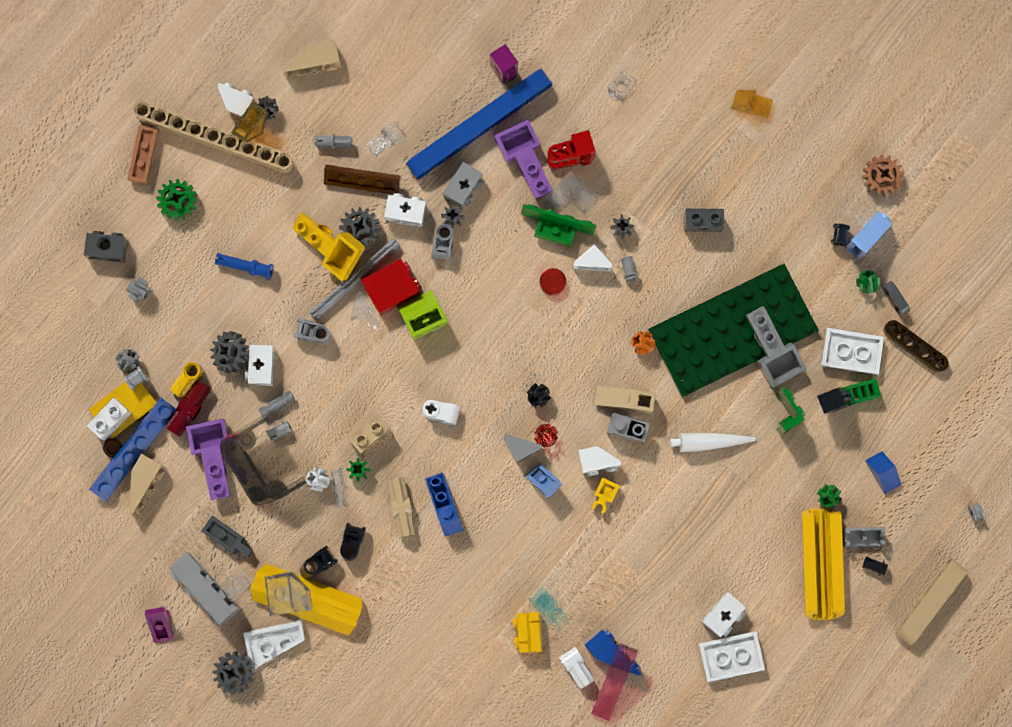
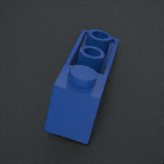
M440 473L425 478L444 536L463 531L444 474Z
M601 629L584 644L597 660L632 674L641 675L639 672L641 667L634 659L630 661L626 657L628 652L621 644L617 646L613 642L615 637L608 630L604 631Z

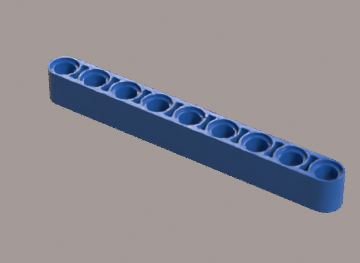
M542 68L538 69L407 161V167L417 180L424 177L547 91L553 83Z

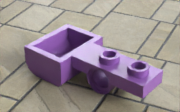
M529 120L494 135L496 144L506 164L516 159L522 176L535 200L553 192L534 153L535 150L541 147V144Z
M223 418L186 426L191 455H202L210 500L230 497L227 470L221 451L232 448L230 437H227L229 432L226 420Z

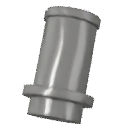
M627 256L620 259L625 273L623 277L626 278V281L636 280L638 272L635 270L633 257Z
M282 421L280 425L266 430L272 442L284 435L289 436L292 428L288 421L285 423Z

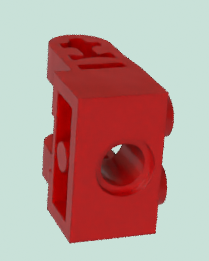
M586 130L572 134L571 140L552 145L548 149V167L552 170H559L580 164L581 166L591 164L595 158L596 150L590 131Z

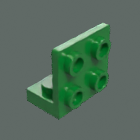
M785 387L781 388L777 395L790 416L779 422L780 426L776 430L780 436L805 420L803 409L800 406H796L793 401L795 399L793 393Z

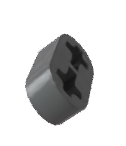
M892 281L884 284L882 289L896 312L900 316L910 312L909 305Z

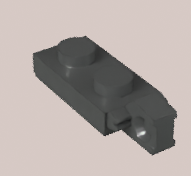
M213 515L201 530L205 535L237 556L241 552L245 556L250 557L253 550L246 546L248 541Z

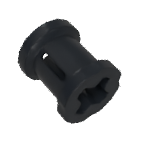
M840 223L833 224L834 234L831 244L847 246L846 238L850 226Z

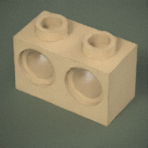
M377 414L349 437L348 440L363 455L391 432V429Z

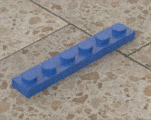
M160 398L89 490L106 502L136 464L140 455L146 451L175 414L176 408L163 398Z

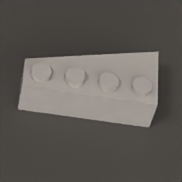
M186 552L169 568L172 571L170 575L177 582L181 581L184 584V590L191 597L194 596L198 600L197 604L211 615L210 618L217 625H226L242 610L190 553Z

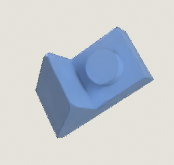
M540 463L526 476L548 498L562 485Z

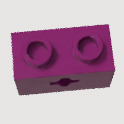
M506 44L490 54V66L502 83L506 80L509 82L517 76L518 61Z

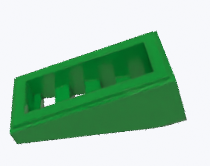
M876 378L845 387V390H849L852 396L851 405L881 397ZM868 385H871L874 395L870 394ZM860 387L864 388L866 397L862 396ZM852 389H856V393L858 396V399L856 400Z

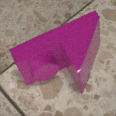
M165 607L145 610V618L154 643L173 640L169 610H165Z

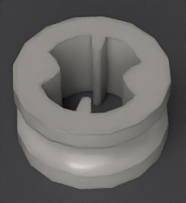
M976 503L975 506H968L973 522H977L978 519H984V513L979 503Z

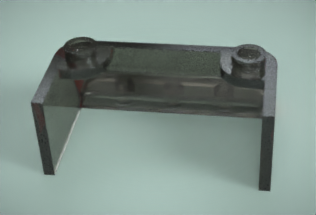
M267 413L228 435L220 443L221 453L248 498L256 506H262L281 499L307 484L304 476L287 486L280 480H273L266 484L246 452L256 443L253 429L269 420Z

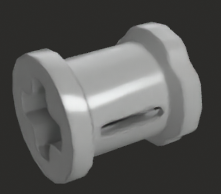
M140 366L136 367L137 370L128 376H123L132 391L141 382L149 380Z

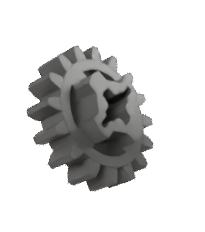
M361 207L358 208L357 212L352 208L351 214L345 212L346 219H340L344 225H340L339 229L343 231L342 233L348 232L347 227L353 230L352 236L368 248V242L374 244L373 238H379V234L376 232L381 230L380 226L376 225L379 223V219H374L375 213L369 214L368 208L364 212ZM368 219L372 223V229L367 226ZM360 225H363L364 229H360L357 232L356 226L360 227Z
M229 331V333L223 332V336H217V342L213 341L215 347L211 348L210 351L214 352V355L210 358L215 359L213 365L218 366L217 370L226 373L237 372V368H243L242 362L247 363L246 359H244L245 356H249V353L246 352L249 346L245 345L247 340L242 338V334Z
M237 651L232 652V655L228 652L225 653V657L221 656L218 658L220 663H214L217 670L212 671V673L217 674V677L213 681H219L217 688L224 687V693L230 690V694L233 695L236 694L237 690L238 694L243 693V689L247 690L250 688L248 683H254L251 676L256 675V672L251 671V669L255 665L249 664L251 658L244 659L245 653H240L238 656ZM230 660H235L231 665L226 664ZM236 681H242L240 685L233 686L234 684H236Z

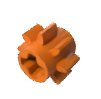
M639 331V333L633 336L631 344L632 347H635V353L648 355V352L654 349L655 339L651 338L652 333Z

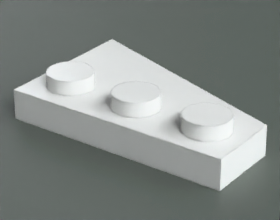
M302 620L243 632L248 658H251L249 663L250 665H255L251 671L305 640Z

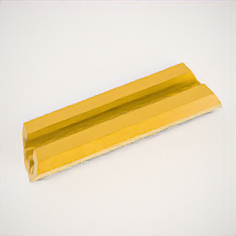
M810 508L801 512L805 616L813 620H833L843 616L845 613L842 516L839 511L829 508Z
M267 563L256 571L254 581L250 587L253 601L348 636L356 627L362 611L361 598L313 580L304 579L302 576Z

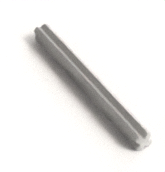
M392 239L348 277L347 280L310 311L312 317L316 320L361 282L362 279L400 247L397 240Z

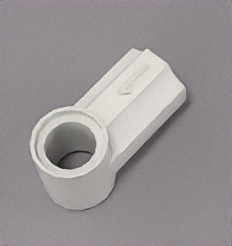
M576 647L559 656L567 672H570L579 689L594 681Z

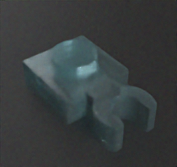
M544 588L530 600V603L542 615L547 611L553 622L557 621L553 617L555 611H558L561 615L564 614L562 609L553 606L557 601Z

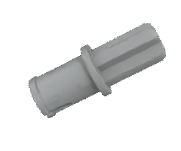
M332 134V136L315 135V140H322V142L314 141L315 147H332V149H335V147H352L353 138L351 136H335V134Z

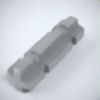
M287 391L283 394V397L279 396L269 402L268 406L264 405L259 408L261 416L267 418L271 415V412L275 413L285 407L286 403L290 404L293 402L295 397L292 392Z

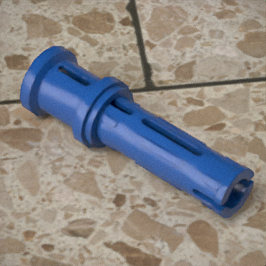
M220 253L216 255L218 259L215 258V265L249 272V275L253 277L255 275L261 276L268 281L272 278L274 264L266 265L259 263L258 260H252L251 262Z

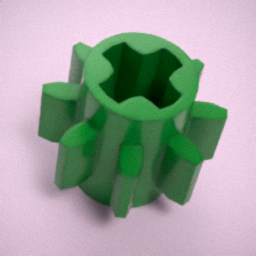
M872 270L861 272L859 278L856 279L857 287H860V291L866 294L874 293L878 290V286L881 285L880 277H877V273Z
M357 457V462L349 461L351 467L347 468L346 471L352 473L349 476L350 479L355 476L357 482H359L361 477L367 479L365 473L369 472L370 469L365 468L367 461L361 463L359 457ZM355 466H357V467L363 466V467L361 468V470H362V473H361V474H359L358 472H357L356 474H354V472H355L354 467H355Z
M825 484L817 492V495L820 496L817 501L824 508L831 507L833 509L842 500L839 497L841 491L835 485Z

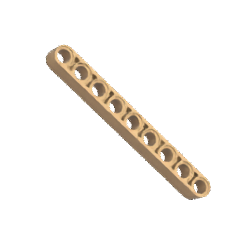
M138 102L134 106V114L139 121L281 173H289L294 167L291 156L283 151L147 102ZM142 109H148L146 115H140ZM160 115H165L166 117L164 121H157V118ZM177 122H183L181 128H175ZM201 128L199 134H192L193 129ZM211 135H219L217 140H209ZM229 141H236L234 147H227ZM247 147L254 148L250 154H246L245 149ZM265 153L272 154L269 160H263L262 156ZM282 160H289V164L287 166H280V162Z

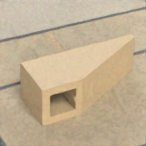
M327 41L314 45L283 69L285 77L298 78L301 74L314 75L322 70H337L341 65L336 41Z
M597 386L594 405L651 415L653 413L656 393Z
M143 454L140 455L131 470L129 515L134 517L142 512L145 506L143 504L147 497L150 498L155 489L153 487L155 482L160 481L165 472L163 471L164 466Z

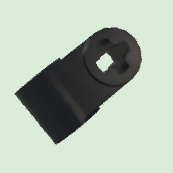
M347 522L340 548V554L344 560L354 561L358 557L366 527L352 526ZM347 547H352L355 550L351 557L344 555V550Z
M328 546L317 551L302 564L300 574L304 579L311 580L338 562L328 551ZM306 566H312L314 568V572H309Z

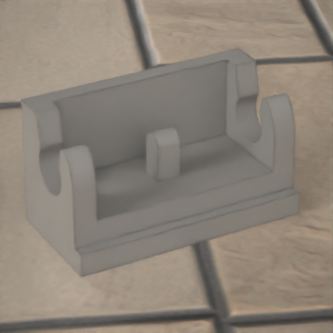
M885 527L842 529L843 548H882L885 545V540H883Z

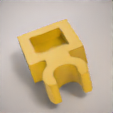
M602 477L594 494L599 499L592 504L591 509L594 510L596 505H601L603 508L601 514H604L606 511V501L612 504L620 485Z

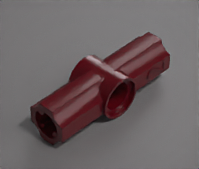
M197 380L188 395L179 402L176 408L177 412L170 420L166 429L181 438L186 430V426L198 416L202 408L201 405L212 389Z

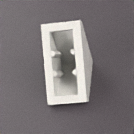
M593 245L574 261L573 269L611 271L612 263Z

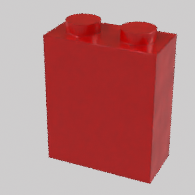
M401 258L361 280L380 316L420 295L419 289L421 285L417 278L413 279L410 272L412 270L408 262L403 263Z

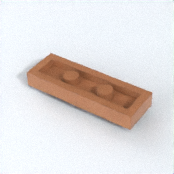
M139 125L127 178L128 181L142 184L148 183L159 132L158 128Z

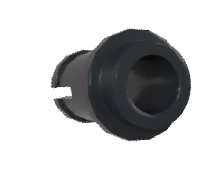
M866 556L862 568L876 572L880 576L885 575L888 564H885V561L880 562Z

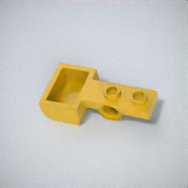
M305 212L299 214L292 227L294 231L325 256L322 265L341 281L348 279L365 249L361 242L348 232L338 233L335 238L332 236L333 231L329 227L318 224Z

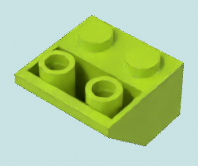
M432 290L397 306L413 341L448 325L447 319Z

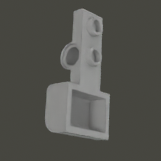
M762 306L746 315L754 331L757 343L766 354L764 358L757 361V364L771 387L774 388L806 370L795 345L792 343L783 345L765 307Z

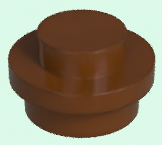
M116 438L106 440L103 445V451L109 457H114L122 448V443Z

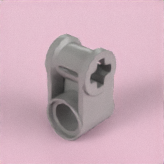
M441 224L437 227L431 259L439 258L447 259V262L451 261L453 230L450 225ZM441 230H449L450 235L447 238H442L439 235Z
M298 318L297 322L299 324L296 334H293L294 338L321 345L330 342L332 335L326 326ZM322 330L326 331L325 338L318 339L317 334Z

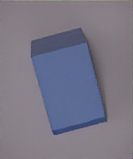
M883 451L865 460L884 494L901 485L896 466Z

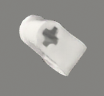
M428 400L423 404L422 413L427 419L456 426L460 406ZM430 405L434 406V410H436L432 414H429L426 409Z

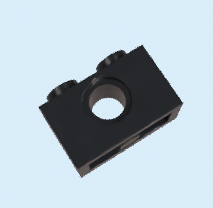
M838 387L817 395L824 414H831L851 406L852 396L849 390H845V387Z

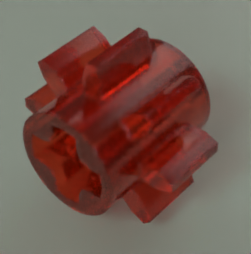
M549 423L541 424L534 432L536 435L534 440L537 444H541L543 448L551 447L558 439L556 435L558 431L555 426L551 427Z

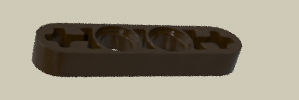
M891 320L884 325L883 332L886 337L928 368L938 373L947 369L949 365L947 357L900 322ZM895 325V330L898 333L904 331V333L900 336L899 340L896 338L898 334L896 332H893L891 334L889 332L890 328L888 326ZM906 335L911 336L913 339V344L910 346L905 345L903 342V338ZM920 347L928 349L929 354L927 357L919 355ZM934 353L935 356L933 358L937 361L941 359L943 361V367L940 366L939 368H937V363L934 360H931L930 362H928L927 360L931 358Z

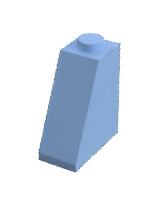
M877 212L845 249L860 260L892 225L890 218L884 213Z

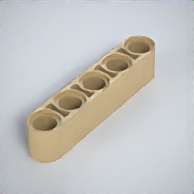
M951 558L897 628L895 634L912 646L965 577L968 570Z

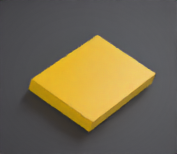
M124 382L89 408V411L96 417L113 398L120 401L132 414L110 436V438H116L148 414L157 402L142 382L135 386L133 391Z

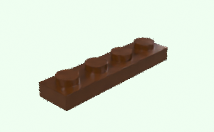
M325 165V185L391 195L394 193L399 194L400 175Z

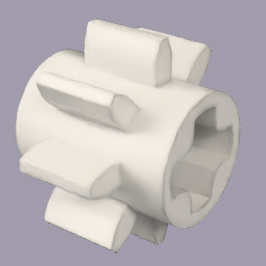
M314 467L313 471L308 472L306 482L310 485V490L322 492L323 488L328 487L330 477L326 474L327 470Z

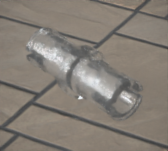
M343 468L331 469L333 487L331 488L334 491L336 508L347 507L345 490L347 485L344 483Z

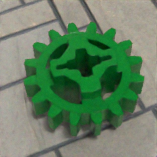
M176 179L175 183L169 180L168 186L163 183L164 189L158 190L161 196L156 197V200L160 202L157 204V207L159 209L163 208L160 212L163 215L167 213L166 217L168 219L173 216L175 221H178L179 216H181L185 220V214L191 216L190 210H196L193 204L198 203L197 198H194L197 192L192 191L193 186H187L188 183L185 180L182 184L179 179ZM177 188L184 189L185 191L180 192ZM175 197H179L178 203H175ZM172 207H173V208H175L177 211H171V210H169L168 208H172Z

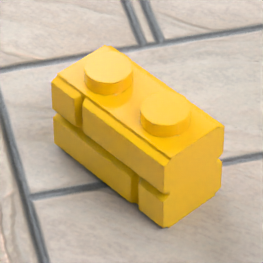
M540 612L516 613V618H513V630L517 629L518 637H514V649H518L519 653L542 652Z

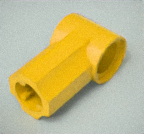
M194 362L184 365L182 373L169 390L181 399L185 397L195 382L202 378L204 373L202 366ZM196 366L197 374L190 376V368Z

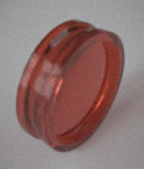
M550 268L541 274L540 287L547 295L555 296L565 289L566 277L561 270Z

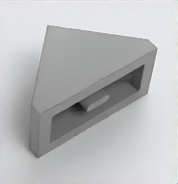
M504 435V441L516 463L541 451L542 445L511 435Z

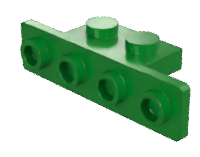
M523 204L521 215L539 220L534 237L571 247L575 231L594 236L596 225L591 221L578 220L571 215L557 214L553 210L540 209L533 204Z

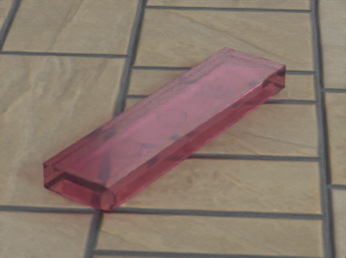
M619 643L591 714L608 721L610 720L638 650Z

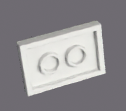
M826 328L821 366L879 375L884 337Z
M756 631L699 643L707 682L765 670Z

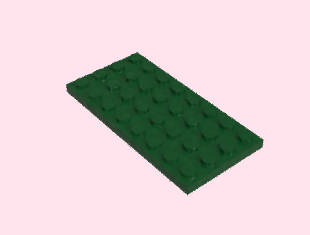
M785 263L648 329V332L652 333L651 338L655 339V346L681 398L766 356L763 349L757 343L754 331L746 317L747 314L762 306L765 307L784 346L788 343L794 344L819 331Z

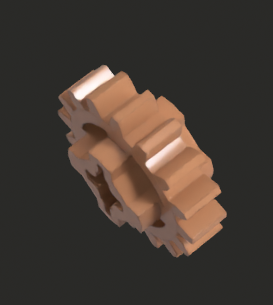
M883 154L879 156V159L874 156L872 162L868 161L866 163L868 167L863 169V172L866 174L862 176V179H867L864 186H870L869 192L876 190L875 194L877 196L880 192H882L883 196H886L887 192L893 194L895 192L894 189L898 190L900 188L898 183L904 181V179L900 178L904 175V172L899 170L902 164L896 165L897 159L891 161V155L884 159ZM882 173L886 174L884 178L880 176Z

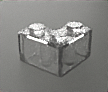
M570 171L545 197L544 203L557 214H560L572 202L581 212L586 214L598 201L599 196Z

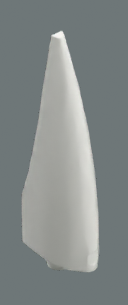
M679 433V439H670V447L679 446V452L705 451L756 441V437L723 433Z

